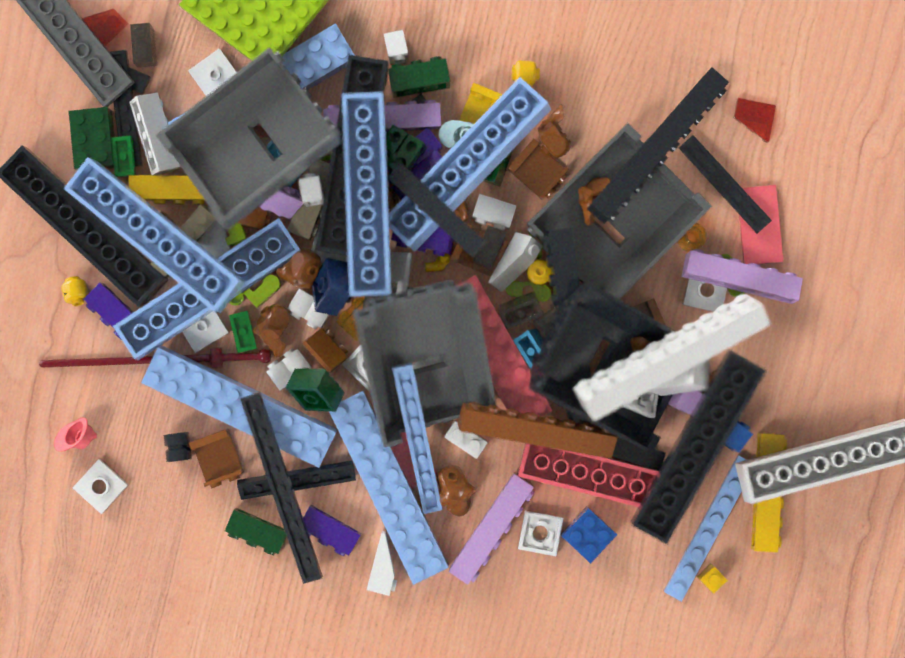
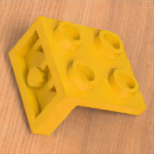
M473 82L459 121L475 124L503 94Z

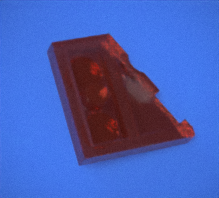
M115 9L82 18L104 46L128 25Z
M738 98L733 118L740 124H744L749 131L762 138V141L768 143L776 105Z

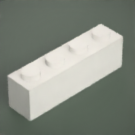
M158 93L136 96L130 101V105L151 175L173 172L180 167V164L165 149L156 136L169 126L168 119L163 112V102L159 98Z

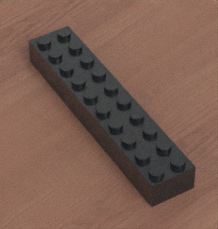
M348 55L342 94L383 93L384 95L389 68L388 61ZM341 96L336 125L337 130L340 132L338 137L341 143L332 149L315 250L348 256L343 102Z
M21 145L0 168V179L137 307L142 308L169 280L151 266V262L124 237L64 189L67 184L29 148Z
M728 349L710 380L708 389L702 394L632 517V526L664 544H668L767 370Z

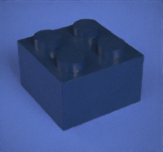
M332 258L325 259L312 286L315 312L337 316L340 310L345 307L346 301L351 297L348 262Z

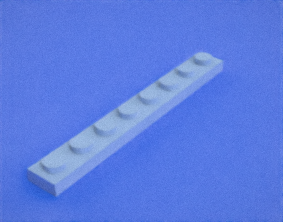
M412 363L393 366L392 370L423 514L440 511L442 506L439 501L440 496Z
M737 455L664 589L665 593L681 602L742 492L735 463L745 461L746 459Z

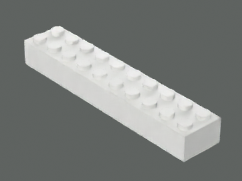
M747 294L740 295L733 302L719 306L716 311L702 315L698 321L688 323L681 330L667 334L661 341L653 342L646 349L632 353L626 360L618 361L611 368L597 372L591 379L579 382L573 390L583 410L595 421L771 325L760 302Z
M905 419L735 463L744 502L753 504L905 463Z

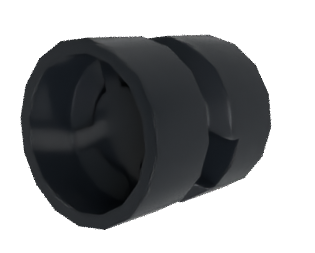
M189 432L163 435L164 446L168 447V450L165 451L166 462L192 459L191 448L187 447L190 443Z

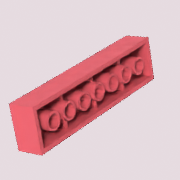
M476 275L458 284L462 286L464 283H471L476 291L492 384L506 410L515 409L519 413L525 414L532 412L541 417L552 412L546 398L529 389L531 372Z
M525 443L517 475L526 479L639 507L659 471L614 459Z

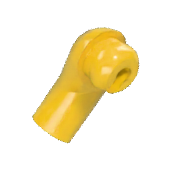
M444 254V257L438 256L435 262L425 263V272L443 271L450 262V255Z

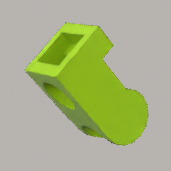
M237 222L228 229L230 236L225 238L227 245L231 247L246 240L247 236L244 227Z
M268 275L256 290L252 291L249 288L244 292V295L256 308H259L280 289L281 281L275 275Z

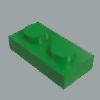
M132 136L111 138L115 176L136 175Z
M249 311L229 315L237 352L241 353L258 349Z

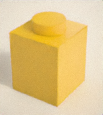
M711 563L697 576L713 594L728 581Z

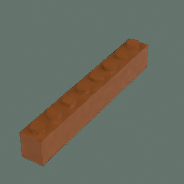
M472 401L469 403L463 402L457 423L460 432L609 459L612 458L618 438L590 423L584 422L579 424L570 419H564V421L557 420L553 416L541 417L532 412H527L526 414L519 413L515 409L503 410L494 405H489L488 407L481 406L479 403Z

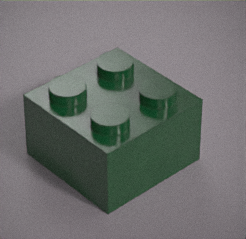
M295 368L286 385V389L306 411L336 412L345 393L330 373L323 368Z

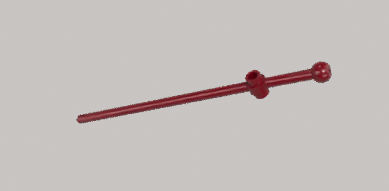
M217 347L210 348V354L184 355L196 362H211V368L223 367L224 361L259 360L264 364L271 361V351L266 348L254 353L224 354L222 353V348ZM144 356L140 360H135L134 357L42 360L39 362V366L46 368L150 364L153 356Z

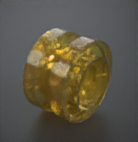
M695 223L677 243L686 252L700 249L707 239L706 230L702 225ZM688 233L694 234L696 241H690Z

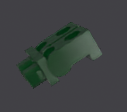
M393 124L386 135L387 169L390 171L388 176L400 164H403L411 171L420 155L424 154L427 149L424 142L410 134L408 135L407 132Z

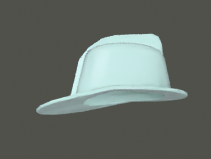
M459 120L445 122L439 130L441 143L451 149L474 123Z

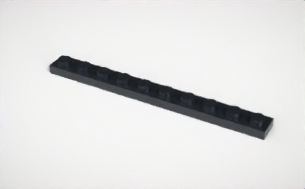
M258 392L242 397L240 401L302 582L305 584L322 579L323 575L261 393Z

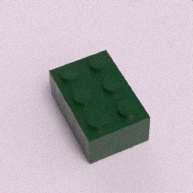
M441 56L430 58V61L427 62L415 60L410 65L403 66V63L391 65L392 68H388L393 98L450 88L446 58L442 59Z
M108 107L68 111L74 169L78 171L87 158L96 160L106 169L114 168L111 138L115 137L112 110Z

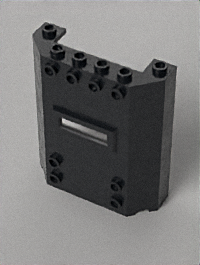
M584 282L568 297L567 301L563 302L558 318L553 321L551 331L544 338L539 354L534 357L529 389L652 455L661 438L653 432L673 394L658 395L655 418L646 417L621 406L594 421L581 407L573 388L579 382L589 380L584 375L603 339L610 343L592 377L599 371L611 368L614 363L629 358L634 353L630 342L631 338L642 337L653 343L661 341L667 334L675 331L599 287Z

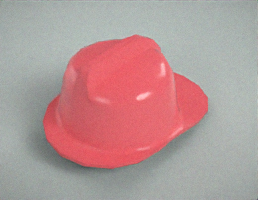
M82 417L67 424L58 432L55 437L54 447L60 452L71 448L85 449L92 440L97 438V434L88 425L87 419Z

